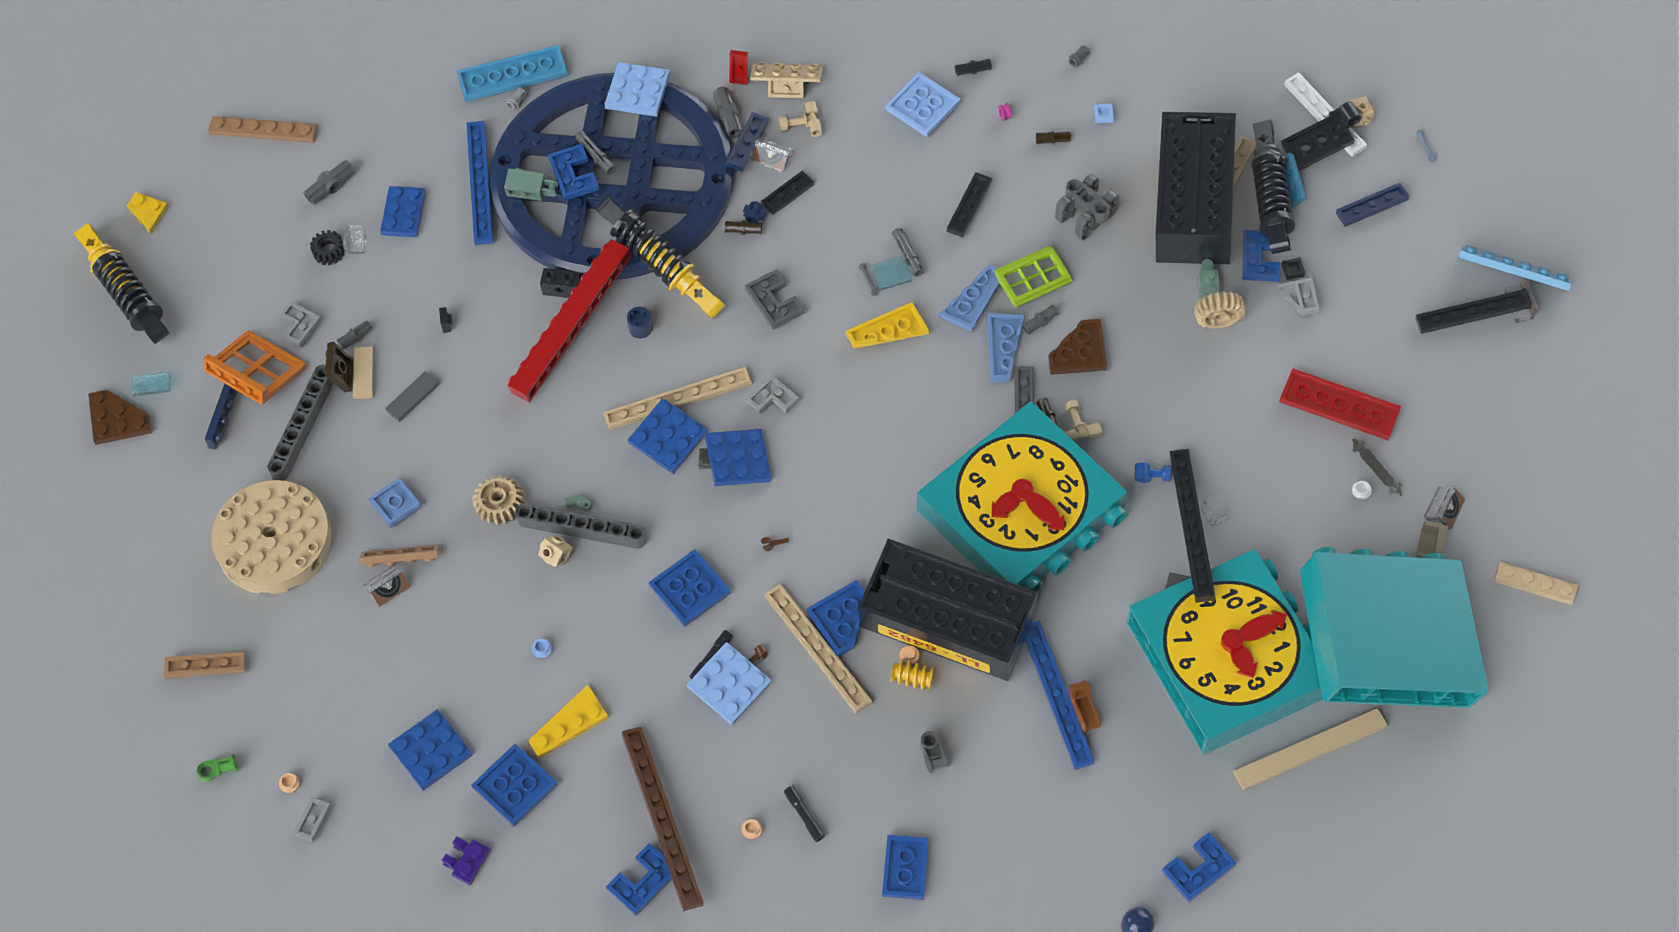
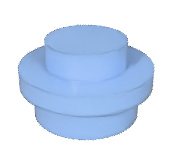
M538 639L532 645V652L537 658H546L551 654L552 646L546 639Z

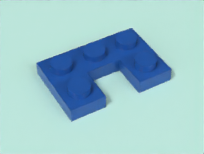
M582 144L548 154L549 162L565 201L599 190L593 172L575 177L572 167L588 162Z
M1244 230L1242 280L1279 282L1280 262L1262 261V250L1271 251L1269 237L1264 236L1260 231Z
M1209 832L1193 844V848L1205 860L1204 863L1191 872L1180 858L1176 857L1161 870L1188 903L1237 864Z
M650 843L635 857V860L648 871L636 885L620 872L606 886V890L635 916L672 880L664 856Z

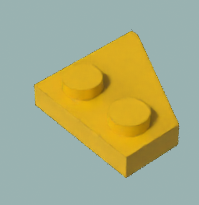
M135 192L127 204V208L143 224L147 231L152 234L168 209V204Z

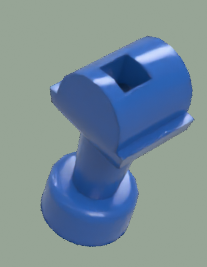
M1146 462L1135 464V481L1148 483L1155 477H1162L1163 481H1170L1171 466L1155 469L1151 468Z

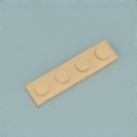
M1499 562L1494 579L1496 583L1570 605L1574 602L1578 586L1577 584L1503 562Z

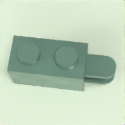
M515 168L508 169L504 189L506 195L510 197L542 201L543 195L556 196L557 192L555 189L559 183L554 180H547L544 173L534 170L531 172Z
M1210 259L1203 260L1202 267L1199 269L1197 280L1199 299H1203V296H1209L1210 293H1220L1218 269L1213 268V262Z

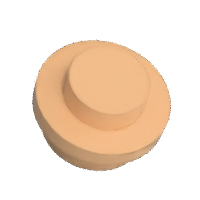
M914 646L902 648L900 660L903 659L904 664H907L908 661H911V665L917 663L919 660L918 649Z
M286 773L279 780V787L285 793L296 791L300 784L299 778L293 773Z
M749 819L742 825V834L747 839H756L762 833V825L755 819Z

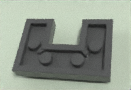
M777 269L745 285V290L772 329L805 313V309L796 296L780 304L772 293L786 287V282Z

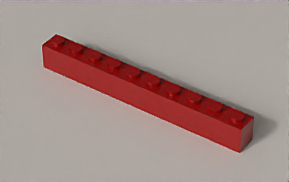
M612 239L603 245L601 253L592 261L590 269L582 275L578 286L572 289L570 297L567 301L563 302L559 313L551 319L547 330L541 333L537 344L532 346L526 360L520 363L516 374L510 377L508 387L512 394L528 403L531 402L632 256L628 247Z

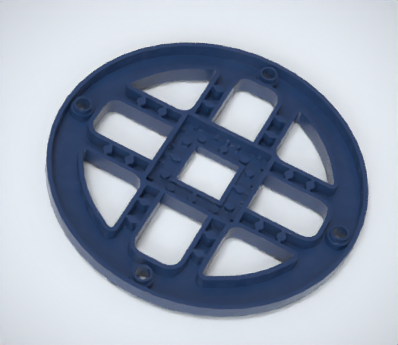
M615 73L589 75L565 82L541 94L523 108L502 134L495 149L490 172V188L494 207L504 230L512 241L524 253L550 269L580 272L582 277L590 269L592 261L599 256L602 249L581 245L588 209H595L608 195L625 213L630 209H635L640 215V221L642 215L648 211L686 214L675 226L661 234L662 239L660 242L668 241L669 246L667 249L669 250L674 247L676 249L675 257L682 254L684 258L696 249L711 234L722 218L730 199L734 174L733 169L726 166L731 149L724 129L710 109L683 88L670 82L667 83L657 117L639 114L635 139L603 136L608 109H605V102ZM588 104L582 131L586 133L601 152L606 153L608 158L631 160L626 186L598 183L599 190L566 201L563 198L559 185L555 189L557 192L556 196L543 195L541 202L563 203L567 205L562 236L558 239L532 218L522 200H539L507 196L504 185L508 169L521 168L522 162L527 156L548 157V154L580 145L575 138L576 136L540 132L563 114ZM661 110H665L681 121L695 136L700 147L656 142ZM586 150L588 162L572 167L575 177L591 172L594 173L596 164ZM654 166L696 169L704 172L703 185L697 191L650 188ZM616 237V242L620 243L619 237ZM630 251L632 257L616 280L643 276L655 272V270H649L647 264H643L640 261V257H635L633 251Z

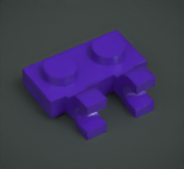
M456 836L452 842L453 847L464 854L459 862L452 856L445 854L442 859L443 866L454 870L452 877L470 886L491 849L474 839L468 844Z

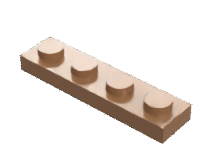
M438 544L363 551L359 560L360 565H366L367 567L376 566L379 563L393 565L400 561H405V563H413L416 560L422 559L424 561H433L439 557L440 548Z
M245 652L165 657L164 676L165 678L245 673L246 654Z

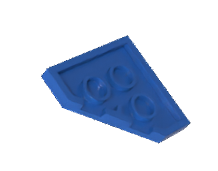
M857 580L807 608L808 615L838 657L855 648L860 629L858 606L865 591Z

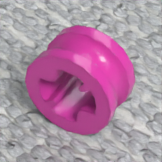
M1005 103L1004 106L998 105L1002 121L1006 117L1008 119L1012 118L1008 103Z

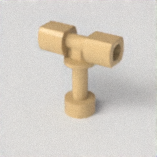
M810 101L805 103L806 113H803L804 117L788 120L786 116L779 117L781 131H788L790 126L805 124V127L810 128L811 137L821 136L822 130L820 120L817 119L816 102Z
M1070 400L1064 404L1066 413L1071 414L1074 422L1072 430L1065 431L1064 433L1075 443H1078V439L1088 437L1090 440L1102 436L1099 422L1087 425L1081 421L1078 413L1081 409L1078 400Z

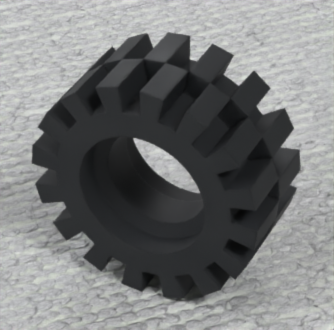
M323 230L321 235L319 233L316 234L317 238H312L313 242H310L311 252L314 259L318 263L321 262L322 265H325L326 262L328 265H331V262L336 264L337 259L341 260V256L345 255V245L341 235L337 234L336 231L331 233V230H327V233H325ZM334 244V248L330 251L321 250L324 245Z

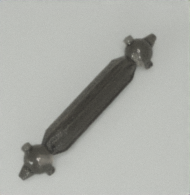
M1353 438L1352 451L1354 453L1356 451L1360 452V456L1382 483L1389 487L1390 491L1388 493L1390 495L1397 494L1401 497V482H1394V478L1370 449L1365 448V440L1360 441Z

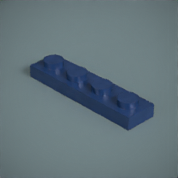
M754 112L751 113L726 161L727 167L743 172L769 118Z
M1398 183L1338 208L1336 215L1346 227L1408 201L1409 195L1402 184Z
M225 383L205 436L206 444L210 449H216L218 443L222 441L223 428L228 424L229 411L233 409L235 394L239 392Z

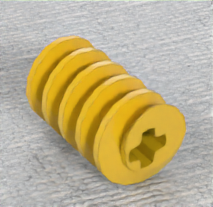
M901 659L898 664L894 663L890 682H894L897 678L898 684H902L905 680V685L908 687L913 682V688L917 689L921 685V690L924 691L928 686L930 691L934 678V667H931L928 672L926 665L920 670L918 663L912 668L911 661L904 665L903 659Z

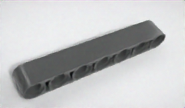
M325 364L315 368L268 463L267 468L273 480L285 481L288 478L334 384L326 376L322 377L325 375Z
M527 503L520 504L515 509L519 525L525 528L631 548H642L647 541L645 530L639 524ZM580 524H584V525H585V526H583V527H581V528L577 527V526L580 525ZM598 528H604L601 531H596ZM618 531H621V532H622V533L619 534V535L614 534V533H616V532H618ZM635 535H641L639 538H633Z

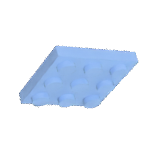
M618 62L605 102V109L657 117L669 80L670 70Z
M918 72L886 104L885 110L928 137L960 104V98Z
M726 642L689 681L687 687L732 725L767 688L772 680Z

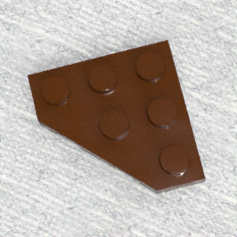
M1101 319L1081 320L1077 327L1048 355L1050 375L1107 370Z
M108 390L88 393L93 442L95 445L152 433L148 413Z

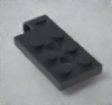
M1351 101L1345 102L1339 108L1329 112V117L1281 140V146L1286 153L1294 155L1298 171L1354 144L1355 139L1348 128L1356 125L1362 116ZM1319 137H1324L1327 139L1323 143L1317 142V139ZM1304 145L1310 146L1308 151H1303L1300 148Z

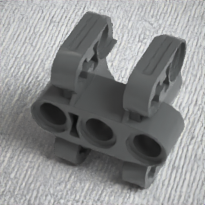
M1093 174L1087 175L1083 182L1078 179L1068 181L1066 195L1056 204L1055 219L1060 223L1065 222L1070 217L1072 218L1073 212L1076 209L1082 213L1078 217L1075 226V234L1081 240H1085L1093 230L1097 229L1102 223L1107 222L1118 209L1119 195L1113 190H1109L1103 197L1098 195L1096 192H1098L1099 179Z

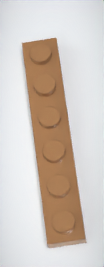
M212 116L208 131L210 135L314 143L317 126L316 124Z

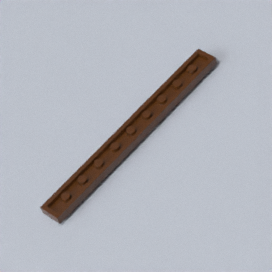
M640 726L622 731V737L683 912L702 907L704 902L643 729Z

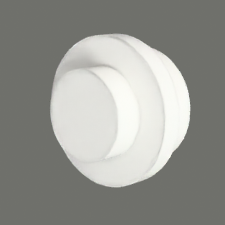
M1358 481L1353 485L1352 493L1356 498L1363 500L1370 497L1372 488L1368 482Z

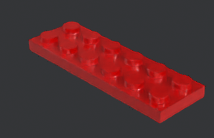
M1294 368L1291 370L1279 400L1280 403L1385 440H1389L1401 406Z

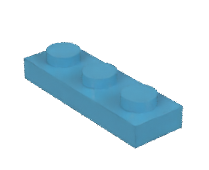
M1287 153L1284 155L1286 161L1284 168L1286 169L1289 199L1291 201L1290 207L1294 208L1307 198L1294 155Z

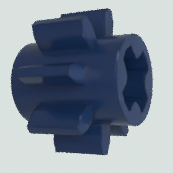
M752 201L749 205L745 204L743 216L747 222L758 223L759 220H764L766 209L763 208L761 203Z

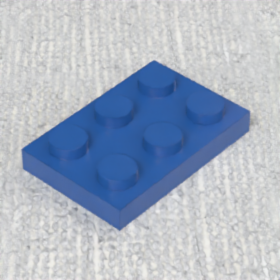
M389 186L380 229L381 235L417 237L426 194L425 188Z
M887 835L882 897L924 900L929 838Z

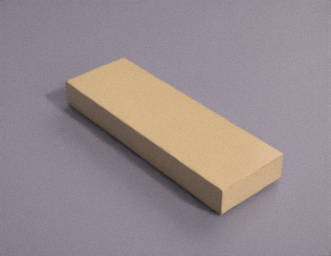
M373 346L354 348V399L373 398Z

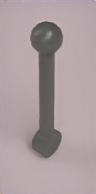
M861 263L859 269L862 270L871 288V295L877 296L878 289L874 288L865 269L866 265Z

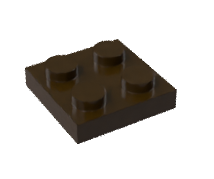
M334 341L327 343V351L325 353V376L344 393L350 392L353 358Z

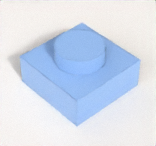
M1112 104L1094 105L1095 123H1113Z

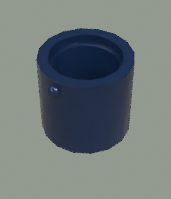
M640 306L634 307L628 312L627 323L630 334L638 339L648 337L653 330L649 310Z

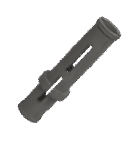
M584 131L579 132L575 138L592 156L594 163L600 166L607 175L614 173L616 167L608 160L606 153L601 152Z
M896 228L892 231V236L896 240L905 258L904 261L910 267L913 276L919 277L924 273V269L919 262V256L913 251L903 229Z

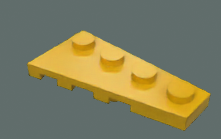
M910 302L848 329L845 333L852 347L856 349L929 334V329L914 304Z
M587 685L534 734L528 742L538 759L607 720L608 715Z

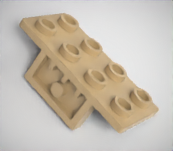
M758 62L752 66L750 80L768 81V97L803 98L804 82H821L823 66L818 64L801 65L799 63L791 65L774 63L772 65Z

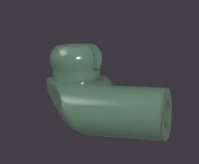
M584 495L564 498L567 508L577 506L584 511L592 508V501Z

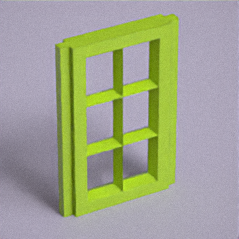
M1051 245L994 270L997 280L1016 308L1073 281ZM1050 257L1055 265L1042 270L1037 262ZM1034 264L1038 273L1025 277L1021 269ZM1057 268L1061 277L1048 281L1044 273ZM1018 271L1022 280L1009 285L1005 276ZM1041 275L1045 284L1033 289L1028 280ZM1025 283L1029 291L1016 296L1012 288Z

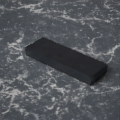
M801 171L761 200V204L774 215L814 186V181L805 172Z

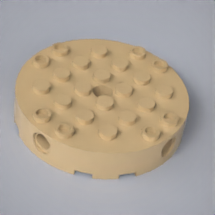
M282 480L259 482L233 495L217 514L211 534L212 549L224 574L238 587L260 594V592L271 594L288 592L290 588L297 585L301 586L308 582L326 562L330 553L332 539L331 524L319 499L305 487Z

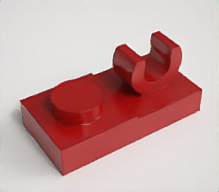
M730 51L729 83L747 85L748 52Z

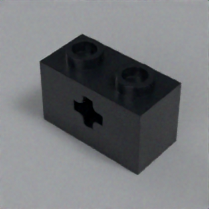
M543 268L540 280L542 295L569 298L572 289L577 287L581 281L580 272Z

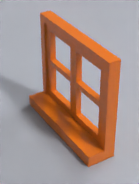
M247 330L215 357L210 354L203 357V370L261 405L265 404L307 369V363L250 330ZM250 343L266 352V354L256 362H253L238 352ZM234 356L250 367L241 373L225 364V362ZM273 357L291 367L280 377L262 367ZM258 370L275 381L268 387H265L249 377Z

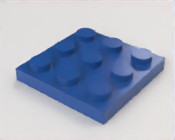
M662 398L627 441L637 450L674 474L705 434L708 433V429Z
M762 429L705 434L714 486L771 482L772 477Z
M695 549L648 582L649 587L684 627L731 594L730 588Z
M438 709L388 743L389 748L422 791L473 756L472 752Z
M514 744L471 784V787L515 827L558 783L518 745Z

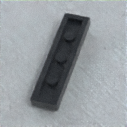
M975 172L947 226V232L964 238L992 183L991 177Z

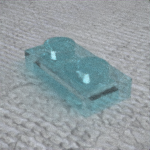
M169 372L132 376L133 396L171 392V375Z

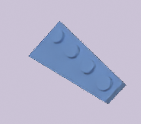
M988 265L973 280L969 287L963 289L962 293L956 299L954 298L945 310L943 309L939 313V318L972 332L1000 286L994 270L998 268Z
M988 313L986 318L990 382H1009L1024 315Z

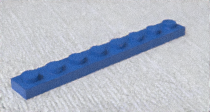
M467 122L475 245L492 244L493 232L485 122Z
M1040 621L1033 622L1026 636L1025 643L1073 768L1077 770L1093 765L1092 754Z

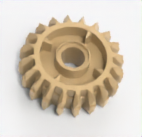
M1223 291L1222 293H1210L1209 296H1203V299H1199L1195 304L1194 313L1199 325L1209 329H1217L1236 325L1237 322H1240L1245 317L1246 308L1242 296H1239L1237 293L1233 294L1232 292L1226 293Z
M500 474L498 478H494L491 475V480L489 481L484 478V484L478 483L479 489H474L475 495L472 497L473 508L476 514L483 521L487 519L489 524L494 520L496 525H498L499 521L505 524L506 519L513 521V515L516 516L515 509L518 505L525 502L521 485L516 483L514 478L510 480L506 476L503 479Z

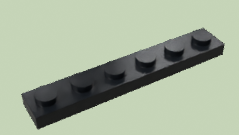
M1523 289L1417 314L1415 320L1420 333L1423 334L1530 309L1531 302L1526 290Z

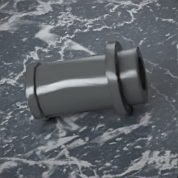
M1083 45L1074 54H1071L1069 56L1070 65L1073 67L1080 66L1082 60L1090 54L1089 49Z

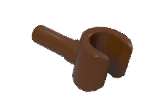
M764 537L761 539V543H769L767 546H763V549L768 552L774 546L789 543V539L784 538L771 541L769 537Z
M763 644L755 647L756 654L748 659V661L753 663L758 659L763 660L767 657V651Z

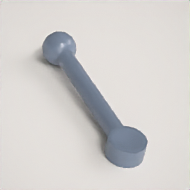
M1418 130L1416 134L1420 137L1429 154V161L1435 162L1436 155L1432 154L1423 136V131Z

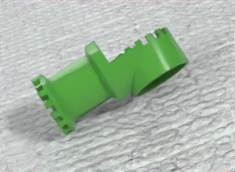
M235 754L222 759L214 758L213 760L201 762L196 770L199 778L204 782H209L216 776H220L221 773L233 770L238 772ZM210 767L212 769L211 774L203 776L201 774L202 770Z

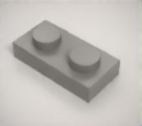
M311 797L293 834L296 837L314 842L331 805Z

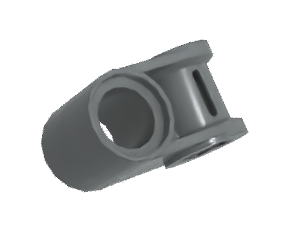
M933 731L923 733L920 746L928 772L931 773L934 769L943 766L945 768L949 767L946 753L942 748L938 735ZM932 740L935 744L928 746L924 742Z

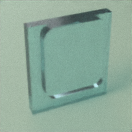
M902 256L871 265L873 276L880 291L912 282Z

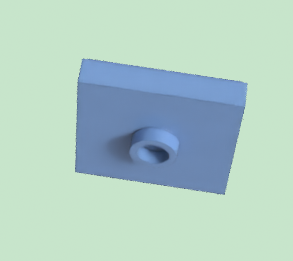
M398 478L368 498L369 502L390 528L422 507L421 502L401 478Z

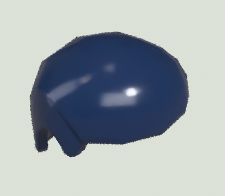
M1135 907L1125 913L1122 918L1121 929L1122 932H1152L1155 921L1153 915L1147 909Z

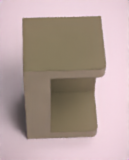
M1424 521L1416 558H1422L1430 553L1443 554L1448 526Z

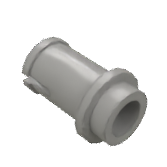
M517 88L515 93L507 98L506 106L511 110L518 109L519 103L527 95L525 90Z

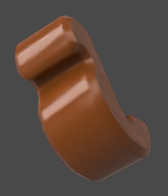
M1087 680L1070 684L1068 687V695L1083 732L1100 728L1101 726L1100 716L1090 695L1091 685Z

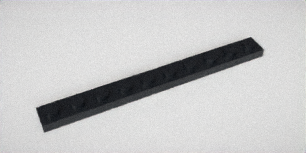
M1189 449L1169 451L1195 602L1216 601Z

